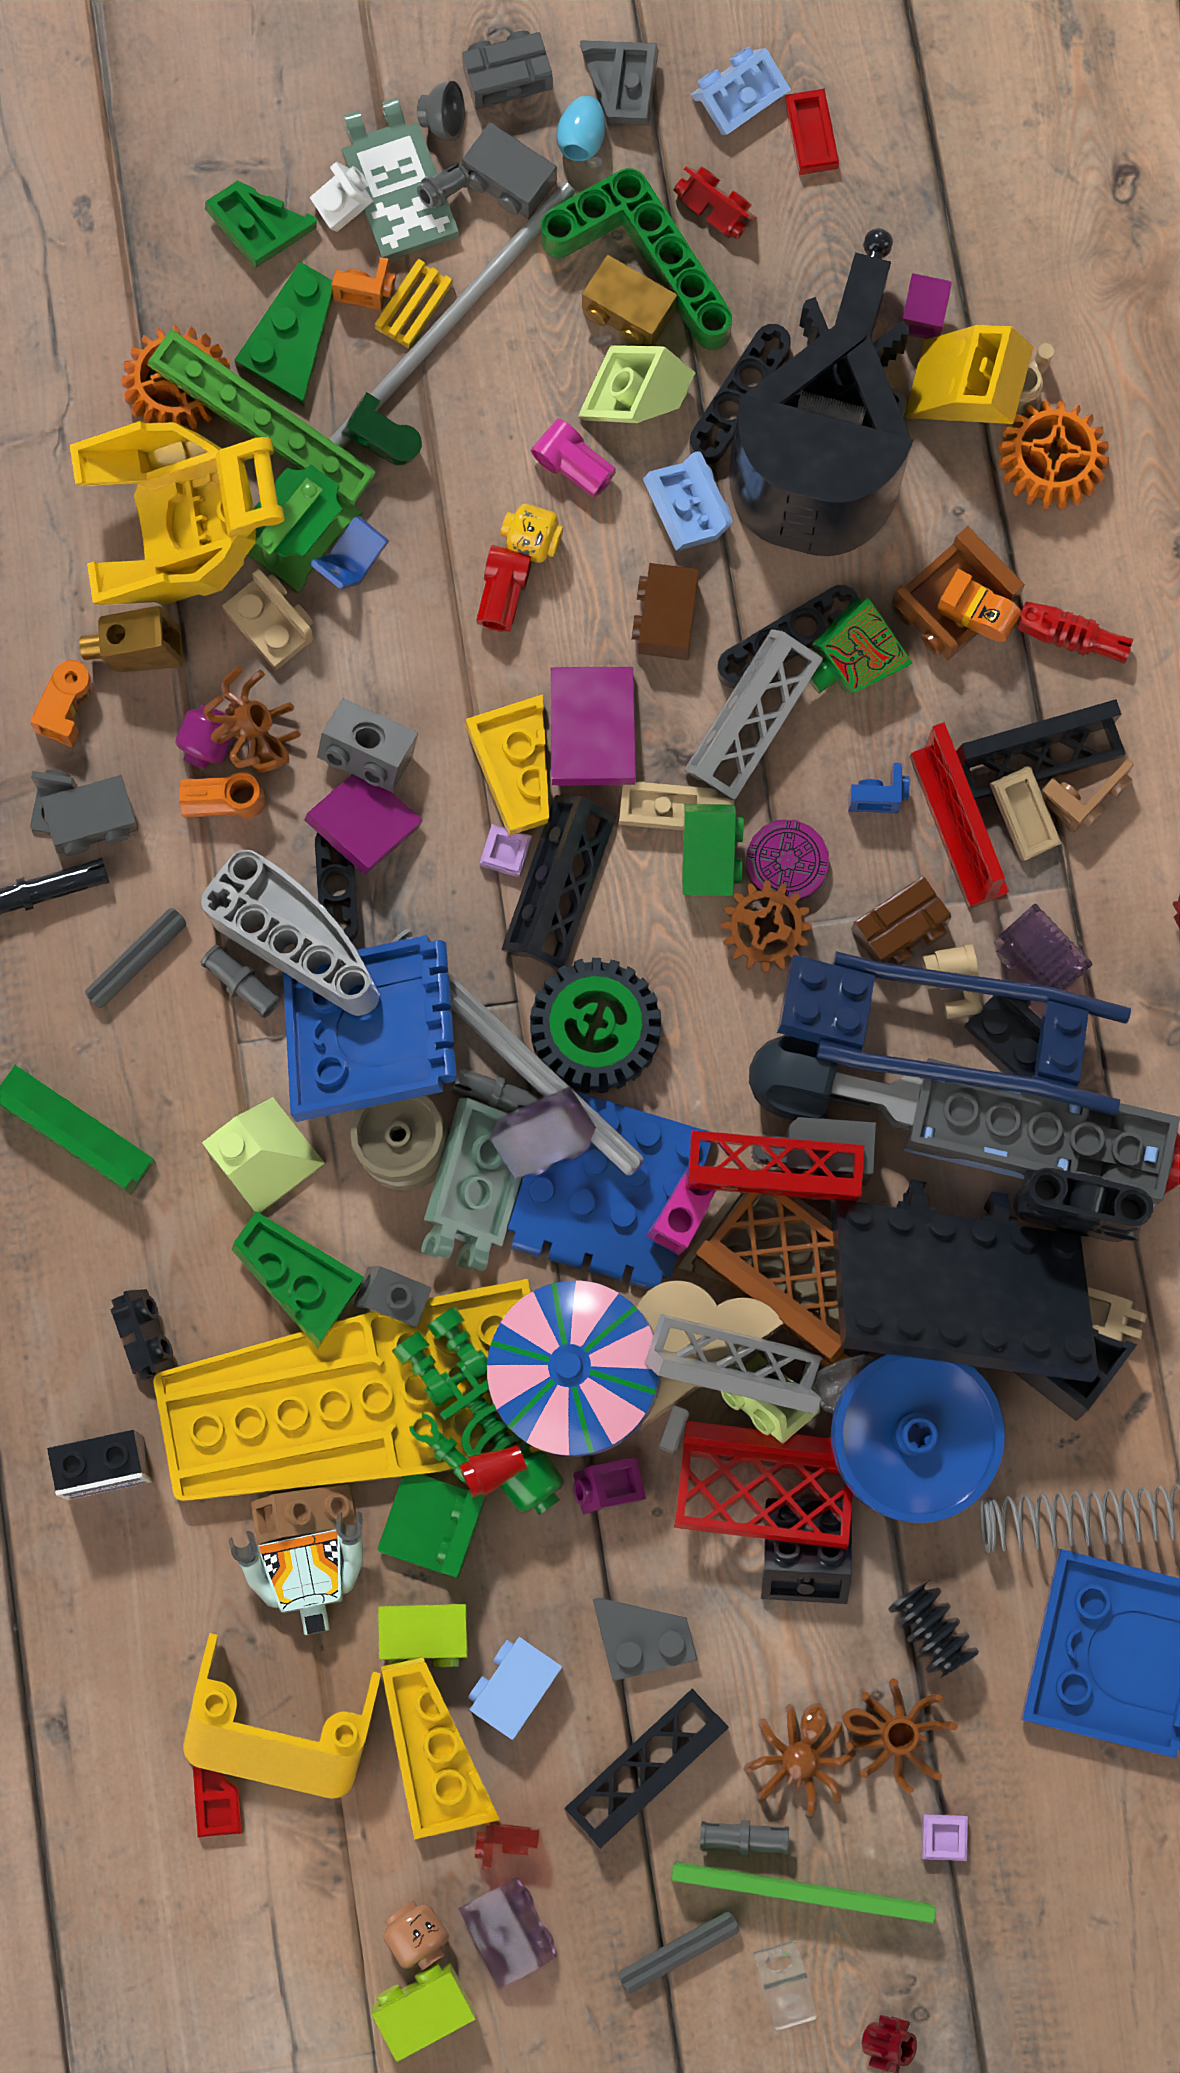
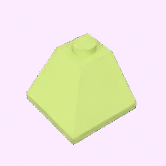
M610 345L578 417L583 421L639 423L679 409L682 401L688 394V388L696 372L666 347Z
M273 1097L237 1115L202 1142L205 1149L254 1212L257 1211L260 1214L325 1165L324 1161Z

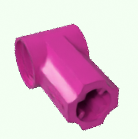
M557 418L530 449L533 457L544 468L554 474L560 472L593 499L604 491L616 473V468L585 445L584 439L577 430L562 419Z

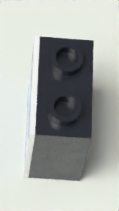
M135 1430L47 1448L56 1496L66 1500L152 1482L144 1437Z

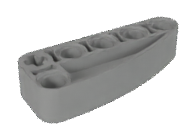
M252 850L235 852L201 896V906L212 925L220 933L348 1013L360 1016L368 1014L375 1009L379 1002L377 987L356 948L328 911L303 886L257 852ZM257 871L252 878L242 880L248 872ZM264 924L260 931L249 933L255 925ZM297 944L292 952L282 954L288 945ZM325 964L331 965L325 973L315 974L320 966ZM364 985L358 994L348 995L354 986Z

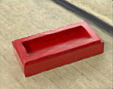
M825 88L785 95L784 102L799 175L838 169L839 158Z

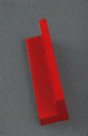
M692 1130L685 1188L823 1200L840 1199L856 1202L861 1197L864 1145ZM700 1142L717 1143L729 1157L717 1167L699 1166ZM727 1144L742 1146L733 1152ZM749 1146L761 1147L772 1161L760 1171L749 1170L738 1158V1155ZM771 1148H780L785 1150H783L777 1156ZM791 1150H803L814 1162V1165L804 1174L791 1173L781 1159ZM813 1151L827 1152V1154L819 1159ZM835 1153L854 1155L852 1178L835 1177L824 1163ZM733 1161L739 1169L724 1167ZM776 1165L782 1172H770L768 1170ZM819 1168L825 1176L811 1174Z

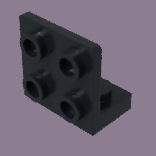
M766 1499L765 1509L779 1499ZM794 1500L807 1516L823 1504L822 1501ZM837 1502L836 1505L842 1511V1502ZM787 1504L769 1516L779 1528L790 1529L800 1522L799 1518ZM829 1509L812 1521L822 1533L840 1535L841 1522ZM852 1510L847 1549L764 1539L761 1599L847 1604L852 1576ZM806 1527L802 1529V1531H809Z

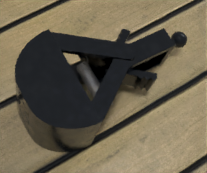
M875 228L866 234L863 248L867 255L855 252L835 325L828 329L816 297L806 300L802 308L799 326L804 328L803 336L808 338L807 347L747 393L741 394L729 467L730 492L742 521L754 534L768 543L815 556L844 554L855 550L869 541L885 524L895 506L913 439L909 435L882 366L887 367L889 360L896 361L897 354H904L909 336V327L902 320L875 342L871 340L891 266V261L882 259L890 254L893 245L891 234L884 229Z

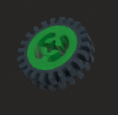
M593 957L592 962L584 963L583 959L576 960L571 967L567 968L564 965L557 969V974L553 978L549 976L544 981L542 990H538L535 996V1003L530 1015V1033L533 1049L536 1050L538 1058L571 1089L573 1086L581 1088L580 1092L590 1093V1089L599 1090V1093H605L612 1087H616L617 1090L625 1087L626 1082L631 1079L635 1081L641 1076V1071L645 1067L648 1068L654 1053L657 1051L661 1033V1011L658 1009L657 997L654 992L651 993L649 983L643 977L639 979L636 976V971L629 966L627 969L620 967L619 961L611 959L610 963L601 962V958ZM603 999L609 1001L622 1012L626 1023L618 1025L615 1022L612 1010L606 1006L603 1013V1028L597 1029L593 1038V1048H601L609 1042H615L617 1045L608 1051L599 1053L584 1051L574 1045L567 1036L566 1027L573 1026L576 1028L579 1040L583 1044L587 1041L589 1033L588 1023L594 1022L598 1013L599 1003H589L582 1009L575 1008L576 1005L584 1000Z

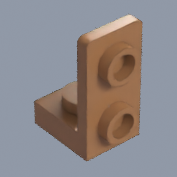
M1127 759L1085 805L1079 801L1081 797L1072 786L1065 782L1059 784L1052 778L1041 791L1047 809L1073 832L1082 824L1089 828L1105 811V808L1100 804L1111 793L1117 798L1133 779L1128 776V773L1134 763Z
M348 1484L273 1494L250 1502L257 1544L271 1543L292 1536L336 1530L339 1512H342L344 1524H356L351 1489Z

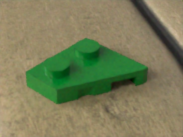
M238 180L205 201V210L255 269L317 227V219L314 216L306 213L305 217L288 210L284 208L283 201L270 195H261L255 188Z

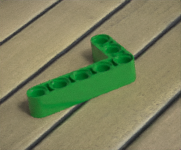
M634 168L619 170L544 214L541 220V244L548 255L558 258L574 253L623 225L660 285L677 294L676 310L699 345L708 350H717L727 344L732 326V313L651 185L640 171ZM624 189H633L638 195L633 198H625L619 192ZM591 208H597L604 214L597 218H590L584 212ZM652 221L660 227L654 231H646L640 225L644 222ZM555 228H563L569 234L562 238H556L549 232ZM667 254H674L681 260L676 264H667L661 258ZM688 287H695L702 294L692 298L685 296L682 291ZM709 320H716L723 327L717 331H710L703 324Z

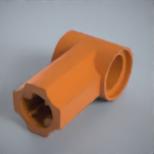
M243 772L224 778L181 780L179 787V803L181 815L184 818L237 815L240 818L249 819L260 814L266 803L265 793L257 780L252 775ZM246 787L254 789V794L250 801L243 804L235 802V795L239 790Z

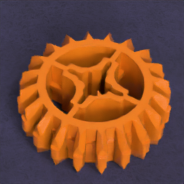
M174 324L172 330L181 335L179 327ZM158 327L156 330V340L152 341L149 337L143 335L141 340L144 349L138 347L131 348L130 353L134 360L124 361L123 367L128 375L121 378L123 388L128 389L124 393L126 403L133 404L131 407L132 414L136 418L144 415L143 423L174 422L181 426L189 425L190 430L196 433L198 432L197 422L201 420L204 424L211 426L213 420L210 412L213 411L198 400L191 402V396L185 391L181 394L178 386L156 373L150 376L151 380L146 381L147 375L152 369L147 366L148 360L165 338V334ZM190 327L185 335H181L230 369L228 358L221 357L223 354L222 347L219 344L210 346L211 338L207 333L197 339L196 330ZM157 398L158 401L164 399L174 400L179 407L164 406L153 399Z
M1063 399L1058 401L1056 409H1051L1050 403L1047 400L1041 402L1040 411L1031 404L1027 406L1024 411L1025 417L1016 414L1012 424L1013 427H1005L1002 434L1005 441L1000 442L998 446V452L1004 455L999 459L998 467L1008 470L1003 477L1004 483L1017 482L1013 489L1014 496L1021 495L1025 491L1028 493L1026 500L1028 506L1032 505L1035 499L1038 498L1042 500L1041 506L1044 511L1049 509L1051 501H1056L1060 511L1066 508L1067 499L1076 506L1081 504L1082 494L1089 497L1092 496L1096 490L1094 484L1102 483L1105 477L1102 469H1106L1109 464V458L1103 455L1108 451L1109 444L1107 441L1099 440L1104 433L1103 427L1090 428L1094 420L1093 414L1086 415L1083 419L1078 415L1081 410L1079 404L1075 405L1071 412L1064 410L1066 405ZM1051 429L1050 435L1047 438L1033 439L1032 442L1024 441L1036 431ZM1065 432L1075 438L1080 446L1071 444L1067 440ZM1055 441L1054 451L1058 452V460H1056L1052 469V459L1049 458L1050 453L1048 452ZM1026 464L1036 466L1040 470L1042 478L1031 472ZM1075 468L1084 469L1079 475L1070 480L1056 482L1057 475L1060 472L1074 471Z

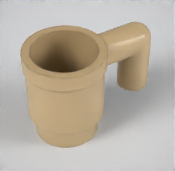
M1041 344L1034 360L1029 364L1016 414L1025 415L1024 411L1027 406L1031 404L1036 408L1043 388L1042 375L1049 367L1054 354V348L1051 344Z
M972 944L934 951L933 955L922 956L924 969L979 976L977 959ZM927 986V989L939 988V987ZM963 991L965 999L945 1002L946 1019L979 1014L983 1009L981 993Z

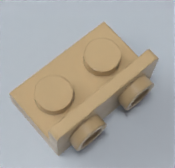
M258 568L252 573L253 581L224 603L222 608L260 654L277 671L314 640L310 628L314 623L299 604L293 608L283 597L287 594V591L273 574L266 577Z

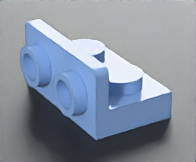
M750 46L744 48L729 59L732 64L729 68L721 73L718 69H715L699 79L697 83L700 88L690 94L695 102L701 101L721 135L729 134L791 90L767 48L753 51Z

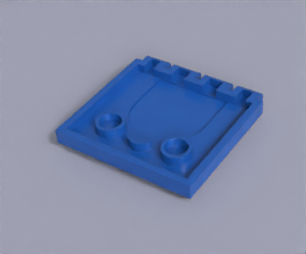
M424 935L357 950L379 992V1002L376 1008L370 1013L360 1016L348 1013L283 972L290 1114L296 1122L443 1092V1084L454 1082L457 1079L455 1050L451 1049L454 1046L452 1013L447 1011L451 1009L449 976L444 974L448 972L447 944L445 941H430L429 937ZM325 964L320 966L315 974L325 973L331 965ZM364 985L354 986L348 995L358 994Z
M574 1091L643 1156L642 1166L629 1176L547 1100L508 1226V1231L515 1233L511 1249L540 1257L544 1242L549 1243L552 1246L548 1260L576 1269H581L584 1256L589 1255L592 1256V1261L588 1272L620 1282L625 1267L632 1268L633 1272L629 1284L646 1290H651L661 1284L662 1278L671 1280L678 1255L648 1239L646 1235L689 1166L691 1131H710ZM700 1142L699 1166H705L711 1146L709 1142Z
M1059 1549L1021 1720L1176 1758L1177 1752L1180 1750V1578Z

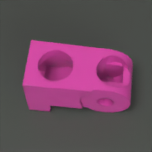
M686 1171L646 1235L648 1239L678 1256L690 1244L716 1192L715 1190L685 1188Z

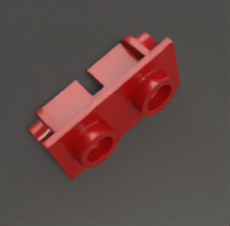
M685 166L683 170L691 176L688 181L681 178L675 185L673 191L678 194L677 200L683 202L700 216L708 205L711 204L714 209L706 221L722 232L727 238L733 236L736 240L739 239L746 229V226L742 223L744 219L748 218L754 221L757 219L755 215L748 211L752 204L734 190L727 195L719 189L717 185L720 179L704 167L700 166L698 171Z

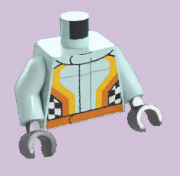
M339 1512L336 1530L256 1546L254 1534L246 1531L249 1541L246 1547H237L234 1544L233 1538L229 1539L231 1554L235 1560L239 1561L248 1585L268 1607L279 1608L281 1613L300 1610L304 1635L329 1631L330 1627L325 1605L343 1601V1595L353 1589L363 1564L362 1538L360 1535L362 1532L363 1516L362 1513L357 1512L356 1524L346 1525L342 1521V1512Z

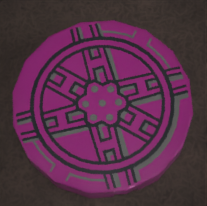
M778 820L765 825L753 836L746 852V872L750 882L757 891L762 890L765 880L770 881L772 891H777L783 883L786 885L785 896L790 898L792 895L799 893L800 898L798 902L811 897L822 886L829 868V852L823 838L811 826L797 820Z

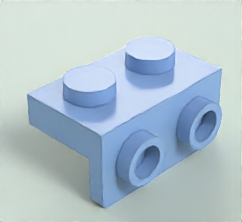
M700 451L692 453L681 464L649 471L643 478L676 551L716 541L733 524L730 509L723 500L713 479L712 470L706 464Z

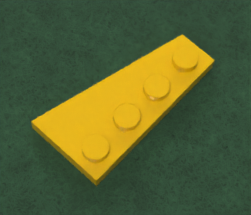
M424 1658L381 1666L414 1840L499 1821L500 1818Z

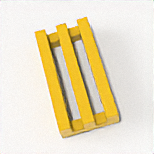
M418 258L375 322V329L410 349L452 287L453 279L447 275L445 277L440 275L437 269L433 267L430 269L425 266L424 261ZM421 275L425 278L392 327L388 326ZM433 282L439 285L406 335L401 334L400 331Z

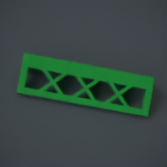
M17 1065L13 1066L1 1083V1108L131 1195L155 1162L154 1158Z

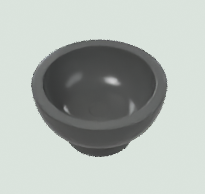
M455 81L438 84L431 90L429 95H421L417 105V117L420 126L430 128L435 136L446 141H456L460 137L465 118L463 94L460 86Z

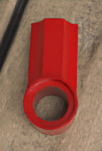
M491 545L484 572V581L486 583L476 619L477 624L497 632H511L521 590H525L532 563L530 561L531 556L514 552L504 547Z

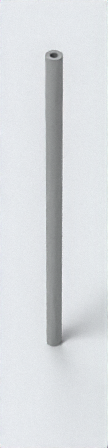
M563 182L370 393L380 400L375 411L386 402L540 233L541 220L544 214L575 194V190L568 183ZM349 418L329 438L341 448H344L351 440L341 433Z

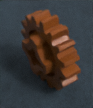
M765 880L761 891H757L755 886L750 883L747 885L748 896L744 897L742 894L735 892L733 898L738 905L736 908L725 906L723 912L731 917V921L720 924V929L730 931L731 936L723 940L724 946L735 945L737 949L732 958L736 960L743 955L747 957L746 968L749 970L754 966L755 962L761 963L763 973L768 972L772 962H775L780 970L785 969L784 958L788 956L792 959L793 955L799 956L795 947H807L809 941L801 936L802 932L812 930V924L802 922V917L809 913V908L802 907L798 909L795 904L800 898L799 893L788 898L785 896L786 885L783 883L777 891L771 890L769 880ZM770 899L767 907L755 912L745 909L747 905L756 900ZM783 905L793 917L794 929L784 924L780 913ZM771 909H774L772 926L778 929L777 933L769 932L759 945L757 941L760 937V927L754 923L756 920L763 921L766 916H769ZM738 924H741V926L749 931L752 939L749 948L742 942L739 936ZM777 941L787 944L783 950L777 953L763 954L767 945Z

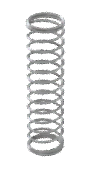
M1178 1484L1173 1486L1169 1499L1166 1489L1159 1485L1155 1489L1153 1500L1149 1490L1143 1486L1138 1491L1136 1501L1132 1491L1126 1487L1121 1493L1119 1502L1116 1494L1111 1489H1108L1103 1497V1504L1099 1495L1094 1490H1091L1087 1496L1086 1507L1082 1496L1075 1491L1071 1495L1069 1508L1065 1497L1058 1492L1054 1497L1052 1509L1048 1498L1042 1493L1038 1496L1035 1511L1031 1499L1025 1494L1020 1500L1018 1512L1014 1500L1008 1495L1003 1502L1002 1515L997 1501L993 1497H988L987 1499L984 1497L981 1500V1528L984 1548L988 1554L990 1551L994 1553L996 1550L995 1507L1001 1535L1002 1551H1006L1005 1520L1009 1500L1015 1517L1019 1550H1023L1022 1514L1026 1499L1033 1521L1035 1546L1039 1550V1510L1043 1497L1051 1525L1052 1546L1056 1549V1507L1059 1496L1066 1514L1069 1545L1073 1547L1072 1516L1076 1495L1083 1513L1086 1545L1090 1546L1089 1510L1092 1494L1096 1498L1100 1512L1103 1544L1107 1545L1106 1505L1109 1493H1111L1118 1515L1120 1543L1123 1544L1125 1542L1123 1503L1126 1492H1128L1135 1514L1136 1539L1140 1543L1142 1541L1139 1511L1143 1491H1145L1150 1504L1153 1538L1157 1542L1159 1532L1156 1506L1160 1489L1164 1494L1169 1512L1170 1538L1174 1540L1176 1531L1173 1501L1177 1488L1180 1491V1486Z

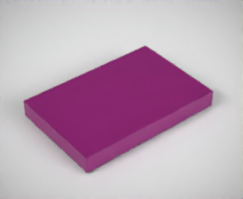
M550 667L552 785H635L633 667Z

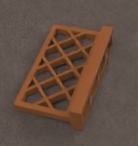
M748 1193L709 1242L706 1240L696 1252V1256L703 1266L744 1298L756 1299L771 1307L777 1313L779 1319L783 1321L781 1327L813 1352L821 1355L823 1360L834 1367L844 1354L843 1350L845 1348H841L840 1335L827 1326L825 1310L838 1308V1301L824 1302L822 1280L836 1278V1272H821L819 1250L834 1248L833 1232L787 1196L769 1195L778 1203L779 1218L754 1220L753 1205L762 1194ZM783 1207L795 1216L784 1217ZM748 1212L749 1221L740 1222ZM804 1222L811 1228L812 1244L787 1246L785 1224ZM780 1225L782 1247L757 1250L755 1228ZM750 1228L752 1251L734 1253L722 1244L733 1230ZM817 1233L821 1235L824 1239H826L828 1242L818 1243ZM814 1251L816 1273L791 1276L788 1254ZM783 1254L786 1277L770 1279L764 1277L759 1270L758 1257ZM753 1258L754 1268L743 1259ZM817 1280L819 1303L800 1305L793 1299L792 1283ZM786 1284L787 1294L776 1285ZM820 1310L821 1320L809 1311Z

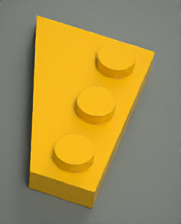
M543 694L465 719L464 726L508 836L547 824L549 820Z

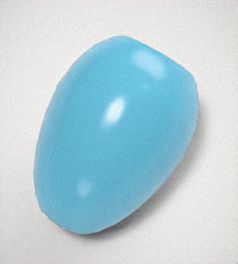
M580 96L571 102L562 114L557 126L556 140L561 153L568 159L586 161L595 156L601 148L605 136V115L599 101L592 96Z

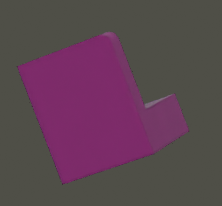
M912 273L902 320L909 327V336L930 339L941 335L952 285L949 280Z

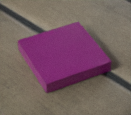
M351 774L313 807L304 819L305 822L365 876L413 834L423 821L392 792L379 786H373L354 774Z

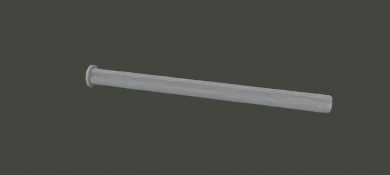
M406 929L397 935L392 942L410 939L413 932L410 929ZM449 972L444 973L449 976L451 1009L626 1175L630 1176L635 1173L643 1164V1156Z

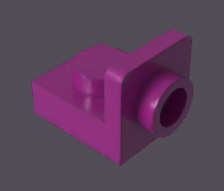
M636 1457L589 1466L573 1474V1493L577 1503L580 1504L583 1514L640 1502L646 1499Z

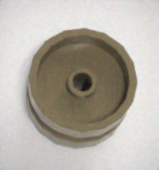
M420 1096L357 1109L350 1127L351 1146L369 1176L383 1187L400 1192L419 1190L436 1180L449 1129L435 1104L426 1096Z

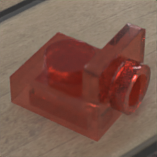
M487 1823L486 1832L477 1831L474 1858L483 1859L482 1869L491 1870L494 1844H502V1853L528 1855L529 1848L538 1847L540 1828Z

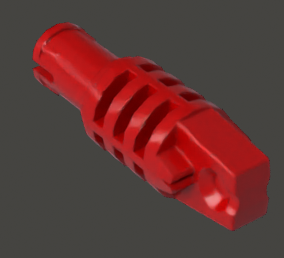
M1027 601L1021 610L1022 614L1018 619L1016 628L1044 643H1052L1056 647H1064L1068 651H1076L1083 656L1092 652L1125 664L1129 656L1133 638L1101 629L1096 620H1088L1084 616H1076L1072 612H1064L1057 607Z

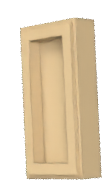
M1024 767L990 783L1020 860L1026 861L1062 844L1031 767Z

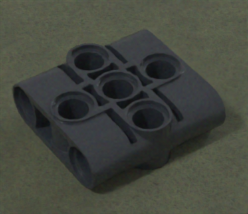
M1042 1168L1025 1171L1022 1187L1016 1193L1013 1200V1208L1021 1220L1031 1224L1109 1242H1120L1123 1240L1139 1241L1142 1225L1151 1218L1153 1213V1201L1146 1191L1137 1187L1112 1182L1093 1175L1077 1174L1055 1168Z

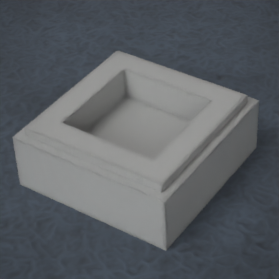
M673 1405L659 1450L671 1454L676 1453L689 1415L686 1409Z

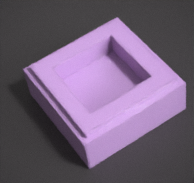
M492 824L481 857L480 867L520 878L532 836L521 832L508 836L506 828Z
M923 1814L922 1859L967 1861L968 1816Z

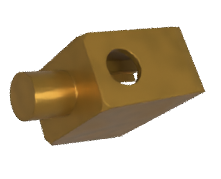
M160 606L101 616L98 619V634L80 636L79 644L83 660L101 658L117 672L184 667L181 627Z

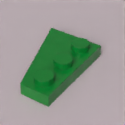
M299 262L234 359L237 367L302 406L306 402L309 381L314 371L322 333H324L333 299L332 280L304 263Z
M257 1211L232 1246V1251L317 1348L325 1340L361 1287L365 1278Z

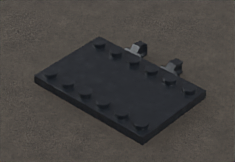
M916 1180L909 1181V1187L906 1193H903V1201H898L896 1208L840 1199L835 1200L831 1208L841 1348L1079 1381H1094L1098 1374V1365L1080 1234L1018 1226V1219L1009 1217L1011 1208L1008 1194L991 1192L984 1205L988 1215H981L979 1220L937 1214V1208L927 1207L929 1195L924 1192L927 1182Z

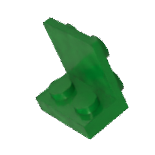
M422 1474L402 1476L378 1545V1551L459 1579L487 1497H484L483 1494L472 1497L469 1490Z

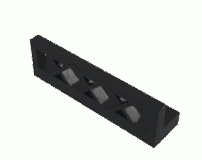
M1115 699L962 743L956 753L974 799L978 800L994 794L990 785L976 788L970 768L983 764L998 772L994 779L996 781L1001 779L1002 775L1007 776L1015 772L1007 768L1011 757L1021 753L1036 761L1032 769L1036 782L1122 758L1126 753L1115 722L1122 713ZM1104 729L1111 750L1098 753L1084 745L1089 733ZM1082 736L1079 742L1071 739ZM1060 742L1075 750L1070 761L1059 764L1046 757L1045 755L1051 744ZM1043 747L1041 753H1038L1033 750ZM1079 753L1087 756L1084 758L1077 759ZM1005 758L1002 765L995 762L996 760ZM1041 764L1048 767L1038 771Z
M555 795L549 811L548 823L543 828L501 950L513 956L531 957L555 970L566 964L617 817L615 814L582 796ZM589 814L600 819L596 834L588 839L585 829ZM581 853L585 866L582 874L575 878L571 865L574 856ZM568 891L571 906L568 914L561 917L558 902L561 895ZM555 931L558 943L552 956L542 951L547 934Z
M692 1688L564 1809L601 1849L717 1740L729 1726ZM692 1701L709 1721L696 1733L678 1732V1714ZM673 1719V1732L660 1731ZM654 1736L673 1737L672 1756L664 1763L646 1762V1744ZM678 1737H691L677 1750ZM641 1749V1762L628 1761ZM622 1766L641 1767L640 1786L632 1793L614 1792V1773ZM646 1767H659L645 1780ZM609 1779V1792L596 1791ZM590 1796L609 1797L608 1816L594 1828L577 1808ZM613 1797H625L626 1799L613 1810Z

